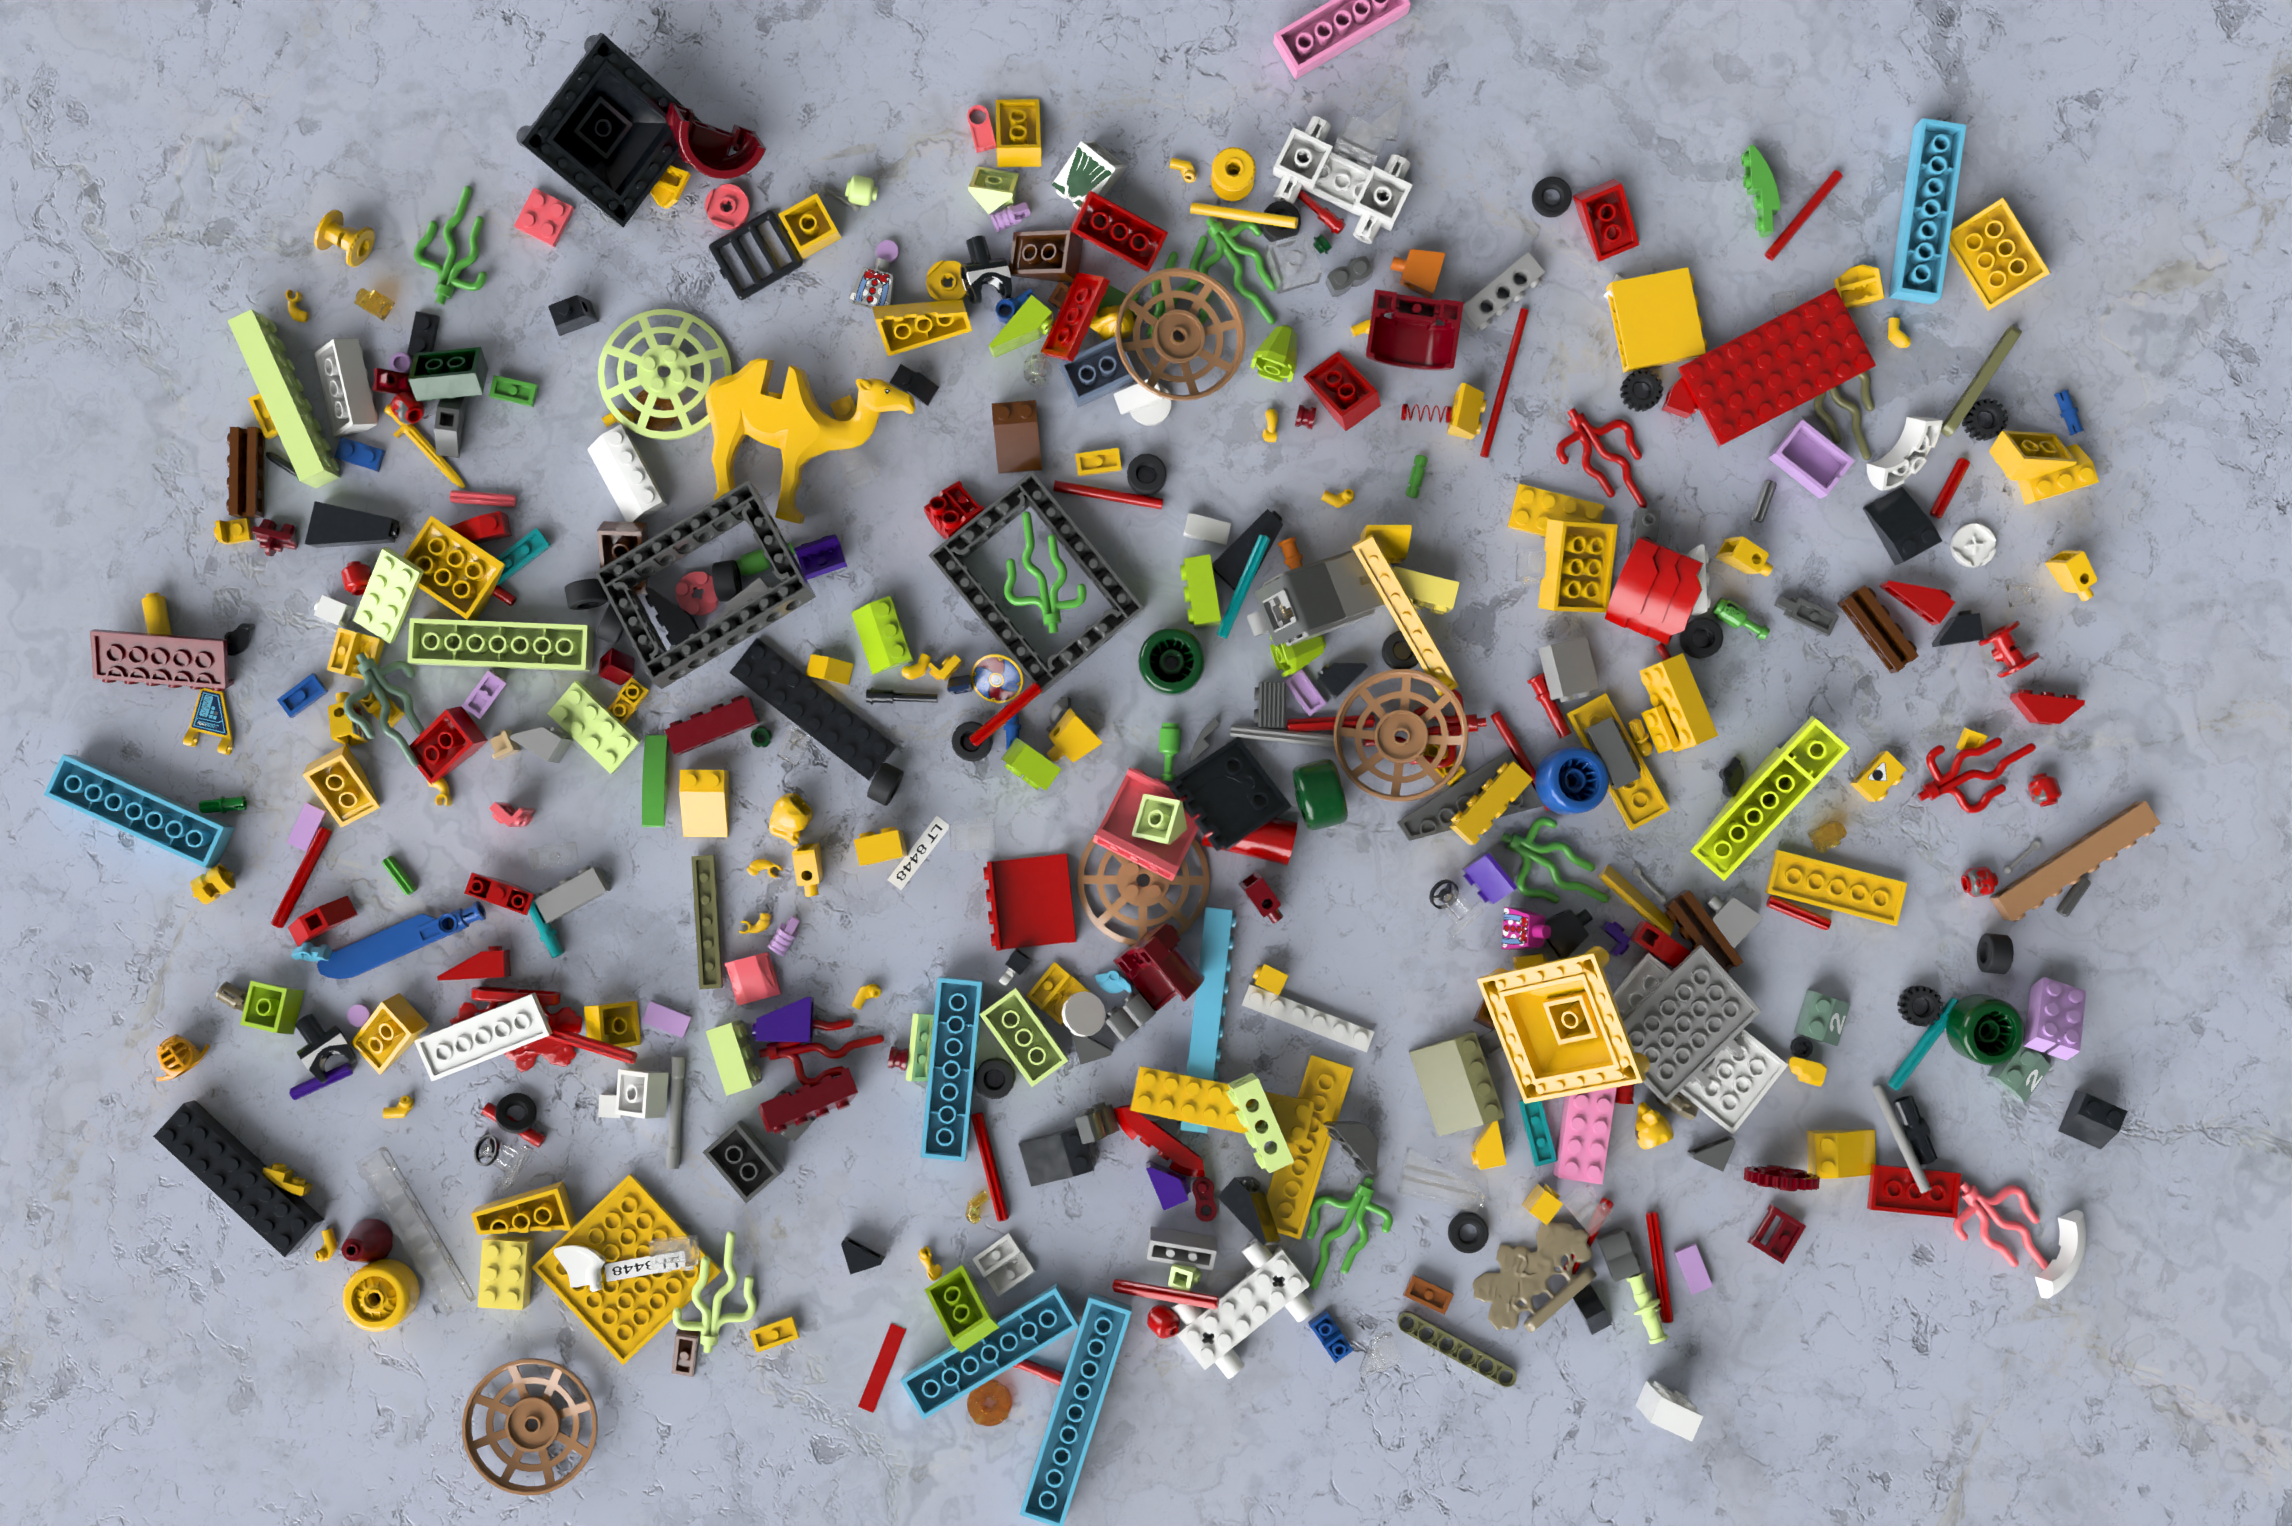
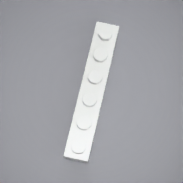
M1251 984L1248 985L1241 1004L1366 1053L1374 1031L1280 995L1278 996Z

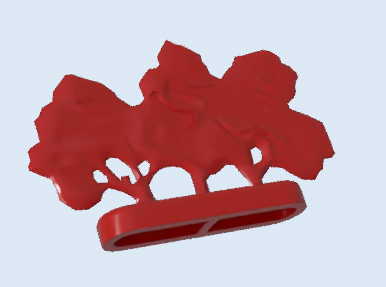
M477 986L471 988V998L476 1001H488L490 1003L489 1006L478 1010L474 1004L464 1002L459 1006L458 1016L450 1020L451 1025L474 1017L476 1013L481 1014L497 1008L499 1002L509 1003L536 993L545 1016L549 1018V1026L576 1034L580 1033L582 1029V1017L576 1016L575 1011L570 1007H564L553 1014L546 1010V1006H554L560 1003V992ZM546 1037L504 1053L509 1060L515 1062V1066L520 1073L532 1068L536 1057L540 1054L550 1064L563 1067L568 1066L576 1056L572 1045Z

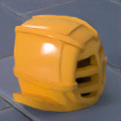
M178 1034L165 1039L156 1049L158 1061L161 1065L160 1068L162 1071H165L166 1075L156 1077L157 1081L172 1080L196 1066L206 1056L210 1045L206 1044L200 1052L197 1045H194L191 1041Z

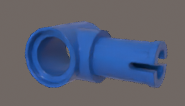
M1031 288L1016 298L1002 299L997 303L995 311L1000 322L1007 324L1031 295L1037 299ZM1004 307L1012 309V312L1007 316L1000 314L1001 309Z

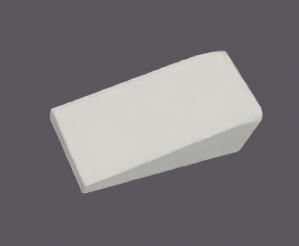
M1139 383L1113 394L1121 415L1162 400V397L1147 391ZM1157 383L1154 388L1160 390Z
M1188 513L1183 536L1227 545L1231 523Z

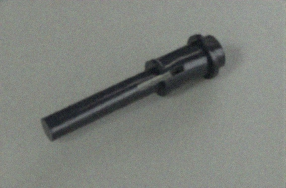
M871 687V689L866 690V702L871 705L874 703L893 704L894 701L937 703L938 694L895 693L894 690H874V687Z

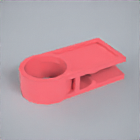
M981 105L972 106L968 110L967 119L970 124L976 152L979 153L997 148L987 109ZM983 111L987 115L986 120L981 124L973 123L970 120L973 112Z

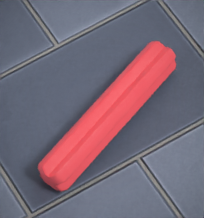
M457 490L450 492V501L453 503L515 507L517 501L516 496L509 494Z

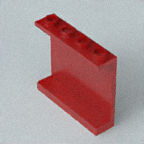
M1067 853L987 862V867H983L984 879L989 880V889H986L987 902H991L992 911H988L989 924L994 926V933H991L990 936L992 947L996 946V951L1077 942Z

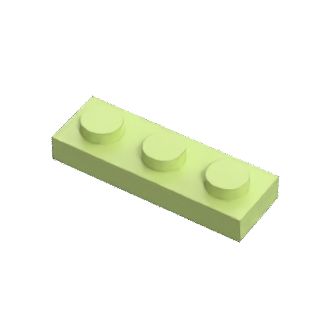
M913 1013L906 1073L907 1081H928L934 1014Z

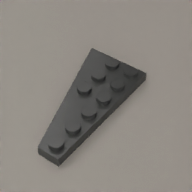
M1509 750L1505 751L1399 820L1397 824L1408 841L1453 830L1449 827L1453 823L1451 818L1459 810L1463 812L1468 807L1466 802L1474 794L1478 796L1483 791L1481 786L1489 778L1493 780L1498 775L1496 770L1504 762L1508 764L1514 761L1519 766ZM1530 783L1513 802L1510 801L1508 803V808L1499 817L1545 805Z

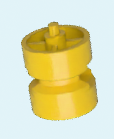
M218 864L209 869L206 875L201 874L190 881V886L194 893L192 894L193 897H197L200 902L208 905L218 899L220 894L224 895L236 887L232 876L234 875L233 872H229L223 865Z

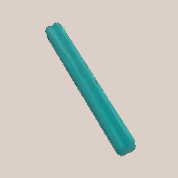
M1259 535L1219 626L1217 635L1222 638H1228L1270 542V538L1265 535Z
M1950 998L1942 1009L1943 1013L1938 1015L1940 1019L1938 1021L1934 1020L1935 1024L1929 1026L1888 1081V1085L1896 1091L1901 1089L1946 1028L1947 1017L1953 1006L1959 1002L1958 999Z

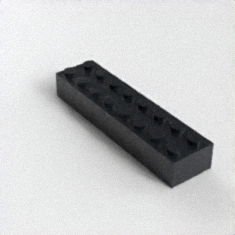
M195 1100L183 1103L153 1136L284 1258L295 1253L325 1220L299 1195L284 1190L267 1178L263 1173V1168L267 1166Z

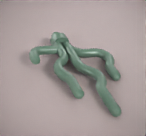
M364 652L357 655L356 658L360 663L357 668L363 676L365 684L362 689L346 698L344 702L346 716L362 728L368 739H374L376 734L369 722L353 709L355 702L365 698L372 691L381 705L379 715L381 730L385 735L396 741L410 765L417 767L419 760L402 734L391 728L388 723L390 703L383 692L384 690L389 694L401 697L404 702V712L415 732L421 734L424 731V727L414 713L411 695L405 689L389 684L384 677L400 669L403 670L408 678L412 679L415 677L414 670L404 661H395L379 669L374 659H368Z

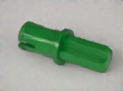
M221 796L220 799L203 800L199 802V811L201 813L221 812L226 814L227 811L246 810L247 800H245V796L232 798Z

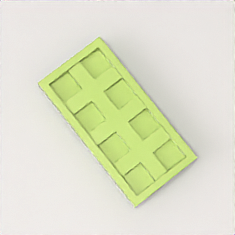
M388 547L383 548L353 621L387 643L395 642L424 570Z
M574 681L547 713L610 774L615 773L642 742L579 681Z

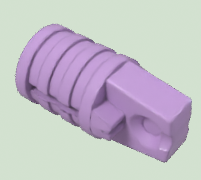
M1024 202L1018 205H1009L989 215L998 233L1022 222V219L1030 216L1031 212L1027 203Z
M791 915L786 925L781 923L777 933H775L774 938H772L771 943L767 947L785 957L786 951H788L792 941L795 940L799 933L795 929L800 920Z

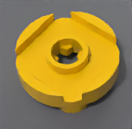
M953 260L938 261L928 270L926 286L932 299L935 301L961 300L966 297L967 293L961 279V264ZM952 278L953 285L951 287H944L943 279L949 280Z

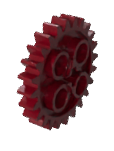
M1767 1165L1766 1167L1747 1166L1744 1168V1180L1756 1183L1758 1186L1793 1192L1797 1191V1189L1804 1191L1819 1189L1820 1177L1807 1173L1805 1170L1785 1168L1784 1166Z

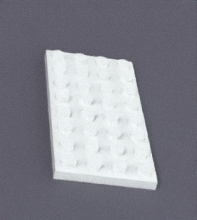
M1648 952L1645 953L1613 993V998L1622 1019L1672 972ZM1744 1029L1737 1035L1739 1039L1736 1043L1744 1050L1739 1057L1733 1056L1727 1049L1721 1050L1705 1066L1706 1069L1703 1073L1712 1081L1707 1088L1701 1087L1697 1081L1694 1083L1689 1081L1679 1091L1732 1135L1788 1066V1064Z

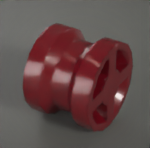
M1299 404L1295 426L1300 427L1302 425L1312 430L1316 408L1311 407L1308 409L1304 405Z
M892 1046L888 1059V1068L899 1067L901 1070L906 1071L909 1049L900 1050Z

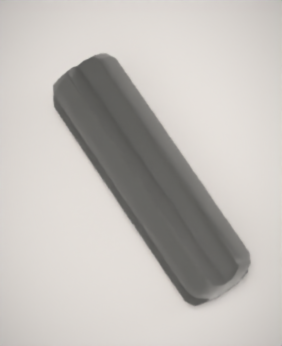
M1772 480L1764 481L1751 517L1753 521L1762 523L1765 520L1777 486L1776 482Z
M2081 877L2082 879L2069 890L2056 909L2060 915L2068 917L2091 885L2087 878Z

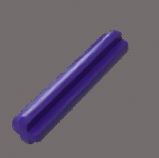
M345 1063L326 1072L325 1075L328 1081L324 1084L314 1077L290 1088L289 1094L293 1100H298L353 1075L354 1069L350 1063Z

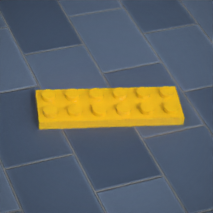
M1606 693L1566 714L1583 747L1592 751L1593 749L1583 729L1609 717H1612L1620 725L1621 732L1619 733L1631 748L1629 754L1632 760H1636L1641 768V772H1639L1641 778L1613 790L1609 784L1608 793L1629 831L1670 810Z
M1775 850L1765 893L1897 926L1908 883Z

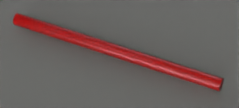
M1521 308L1480 452V456L1484 458L1489 457L1529 310Z

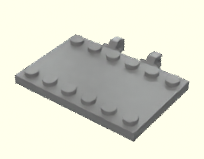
M1699 945L1622 1020L1634 1053L1640 1052L1644 1054L1650 1062V1068L1645 1073L1646 1079L1643 1082L1664 1104H1667L1689 1081L1691 1083L1697 1081L1701 1087L1707 1088L1712 1081L1703 1071L1706 1069L1705 1066L1721 1050L1727 1049L1733 1056L1739 1057L1744 1050L1736 1043L1739 1039L1737 1035L1761 1010L1705 948Z

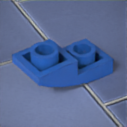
M1327 1310L1308 1322L1335 1363L1354 1351Z

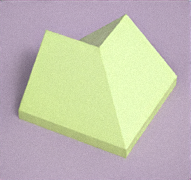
M976 166L968 191L989 214L1001 205L1009 206L1015 204L1019 173Z
M1143 794L1131 836L1170 845L1187 830L1183 802Z

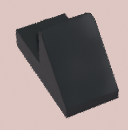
M900 364L889 382L894 387L912 395L913 398L929 406L939 389V386L920 372L916 373Z

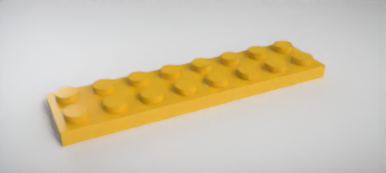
M1310 1054L1297 1098L1315 1102L1306 1146L1286 1142L1294 1163L1273 1172L1266 1194L1278 1233L1299 1240L1301 1239L1332 1139L1327 1134L1329 1130L1323 1124L1326 1121L1338 1120L1354 1069L1353 1067Z
M1139 1065L1130 1107L1131 1111L1243 1134L1248 1131L1246 1127L1240 1124L1235 1112L1239 1110L1238 1107L1234 1106L1226 1092L1230 1090L1228 1083ZM1264 1091L1285 1141L1306 1146L1315 1102ZM1253 1099L1247 1101L1246 1107L1253 1103ZM1262 1120L1257 1121L1255 1127L1260 1126Z

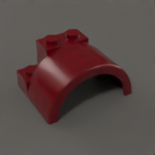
M670 103L665 120L673 130L675 140L679 146L678 152L684 162L691 164L702 174L718 179L735 178L752 170L762 159L766 148L755 131L734 124L732 132H728L694 120L692 109ZM731 146H734L733 150L736 151V153L729 156Z
M1375 289L1371 307L1372 315L1366 357L1378 363L1409 369L1431 371L1453 369L1464 302L1397 294V292ZM1391 313V318L1384 317V315ZM1436 320L1444 321L1445 325H1435Z
M1167 922L1151 929L1136 944L1125 949L1113 960L1155 1011L1162 1008L1177 994L1181 995L1183 1002L1186 1001L1201 986L1205 979L1202 972L1178 945L1181 939L1178 937L1177 930Z

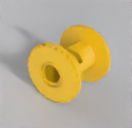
M1238 147L1226 148L1216 155L1212 163L1211 185L1214 192L1220 198L1226 201H1239L1251 192L1256 172L1253 157L1246 150Z
M336 209L330 210L324 215L317 226L314 235L315 246L319 250H326L335 244L347 251L346 263L349 266H360L368 258L374 246L375 233L373 229L366 226L357 231L353 227H344L342 212Z

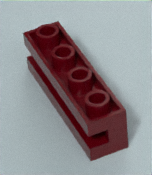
M740 695L731 699L732 703L724 706L723 703L711 707V711L708 713L697 712L690 716L691 719L688 721L678 720L670 723V728L665 729V733L674 755L684 754L761 723L758 714L754 711L752 699Z

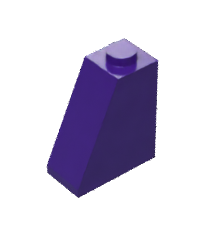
M805 997L756 1018V1023L752 1025V1036L755 1037V1041L812 1043L814 998Z

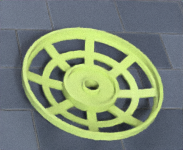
M656 309L629 318L611 334L603 347L599 359L598 381L602 397L608 409L626 428L651 439L675 440L691 436L711 424L709 415H707L699 422L691 425L686 414L695 408L708 392L711 382L710 360L719 357L723 358L725 376L732 375V364L722 339L703 320L679 310ZM653 315H674L682 317L684 320L679 329L666 326L651 328L647 317ZM639 321L642 332L633 337L624 349L611 346L625 328ZM693 322L710 334L718 346L717 349L705 351L700 342L687 333ZM669 333L675 334V337L670 346L658 345L654 334ZM646 338L650 349L642 356L630 352L636 343ZM686 339L693 344L699 354L686 357L679 350L683 340ZM607 354L619 358L617 367L619 385L608 390L604 376ZM625 361L637 365V377L627 381L624 379ZM702 362L704 364L703 383L691 378V366ZM661 367L670 368L669 376L660 377L658 375L659 369ZM640 385L648 393L644 405L632 396L629 391L630 389ZM687 387L699 391L689 403L684 406L682 405L679 395ZM623 393L629 403L641 411L638 423L635 424L622 415L613 404L611 398ZM657 398L671 399L674 409L662 411L655 410L653 407ZM650 416L659 418L678 416L683 429L663 432L646 429Z

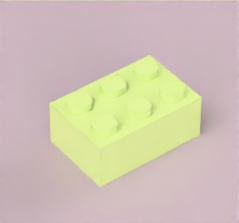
M740 1019L706 1031L726 1096L752 1088L760 1083V1069L757 1065H754L752 1059L754 1051L751 1044H747L745 1038L748 1035L745 1024L740 1022Z

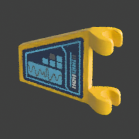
M207 688L200 689L183 744L196 747L200 732L221 737L222 739L217 751L225 755L231 754L233 738L223 692Z

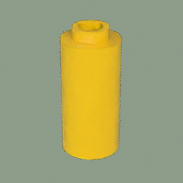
M158 592L145 594L146 598L141 599L147 633L172 635L165 596H160Z

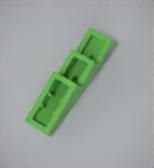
M645 735L642 775V827H665L669 790L667 784L669 740L667 735Z

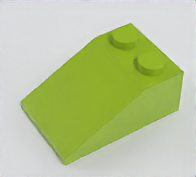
M1031 295L988 345L991 355L994 358L1040 339L1043 334L1047 336L1054 323L1052 311Z

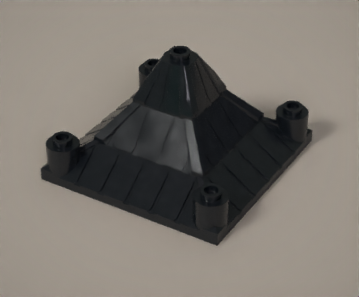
M599 33L598 35H591L586 39L584 43L586 52L584 57L579 61L531 126L525 125L518 130L516 139L520 146L533 153L601 209L605 216L611 218L624 228L679 154V146L675 140L673 130L665 118L671 102L683 105L607 36ZM694 115L693 119H694V120H697V121H700V120Z

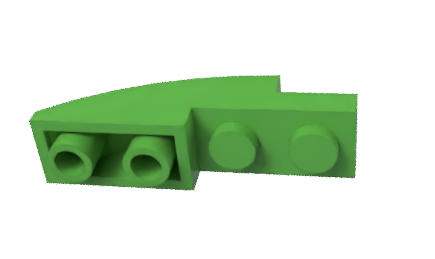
M1749 145L1741 156V164L1743 167L1745 166L1743 187L1747 189V195H1756L1753 199L1754 209H1757L1755 229L1759 231V238H1764L1774 231L1773 215L1781 209L1780 198L1775 179L1767 162L1754 145Z

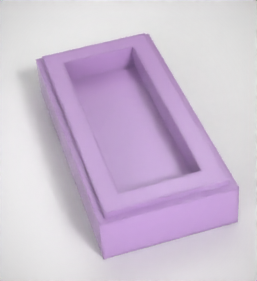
M1300 669L1283 681L1309 717L1327 704L1303 669Z
M305 802L286 843L307 852L328 811Z
M650 1001L642 1022L684 1038L692 1016Z
M1693 1243L1673 1251L1692 1295L1713 1287L1696 1244Z

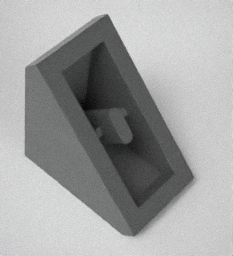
M1072 1033L1080 1065L1111 1056L1113 1053V1049L1089 1036L1081 1037Z
M1726 1136L1690 1150L1687 1153L1691 1158L1723 1172L1736 1142L1734 1138Z

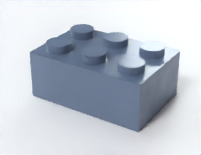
M1116 337L1078 353L1073 362L1063 360L1058 363L1059 370L1077 408L1135 382V379L1128 373L1120 358ZM1125 352L1126 358L1134 370V367L1127 355V352Z

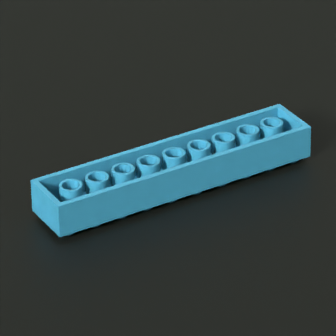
M1089 1292L1019 1515L1052 1526L1064 1525L1131 1316L1132 1306Z

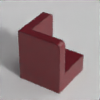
M611 648L600 658L598 676L621 686L634 675L635 659Z

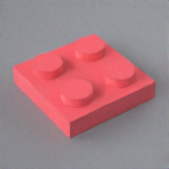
M533 188L514 227L555 248L575 209L573 206Z

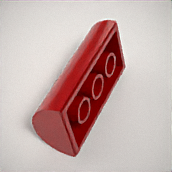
M1091 190L1082 201L1070 227V231L1147 273H1149L1169 233Z
M1275 818L1227 851L1288 866L1298 823ZM1212 832L1206 836L1203 835L1201 845L1214 848L1207 839L1213 834Z

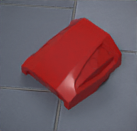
M960 481L942 490L929 501V504L924 506V512L931 525L946 540L984 510V507L982 505L979 506L967 493Z

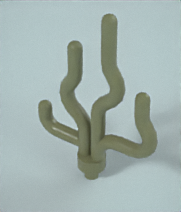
M1864 372L1857 376L1861 380L1860 394L1866 410L1873 411L1875 406L1870 396L1871 382L1868 374ZM1836 386L1829 390L1831 398L1836 405L1851 413V428L1863 459L1869 460L1871 452L1861 430L1862 417L1860 410L1854 403L1842 398ZM1825 392L1815 397L1814 411L1817 417L1826 424L1833 442L1839 444L1842 438L1832 416L1823 409V401L1827 393Z

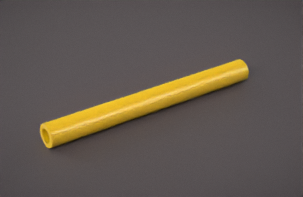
M1194 202L1190 206L1191 214L1294 229L1298 225L1297 217Z

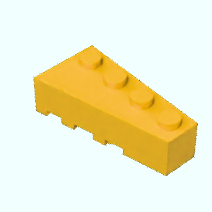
M963 299L872 306L874 318L888 357L972 331Z
M1514 761L1508 764L1504 762L1496 770L1498 775L1493 780L1489 778L1481 786L1483 791L1478 796L1474 794L1466 802L1468 807L1463 812L1459 810L1451 818L1453 823L1449 827L1467 844L1475 845L1480 840L1478 835L1487 832L1493 825L1492 820L1501 816L1508 808V803L1510 801L1513 802L1533 780Z
M564 1181L477 1206L471 1213L477 1235L505 1234L508 1232L527 1233L529 1231L572 1230L577 1223Z

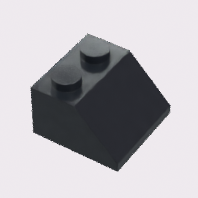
M2075 1090L2058 1131L2093 1147L2102 1149L2120 1131L2128 1111L2090 1094Z

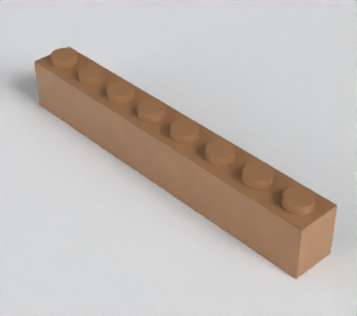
M2136 801L1989 898L2004 920L2016 922L2025 917V912L2032 908L2034 910L2044 904L2043 900L2049 896L2055 897L2062 893V888L2066 885H2073L2082 879L2080 876L2084 873H2091L2100 867L2099 864L2104 860L2109 861L2117 857V852L2121 849H2128L2137 843L2136 839L2139 837H2146L2155 832V827L2161 823L2146 801Z

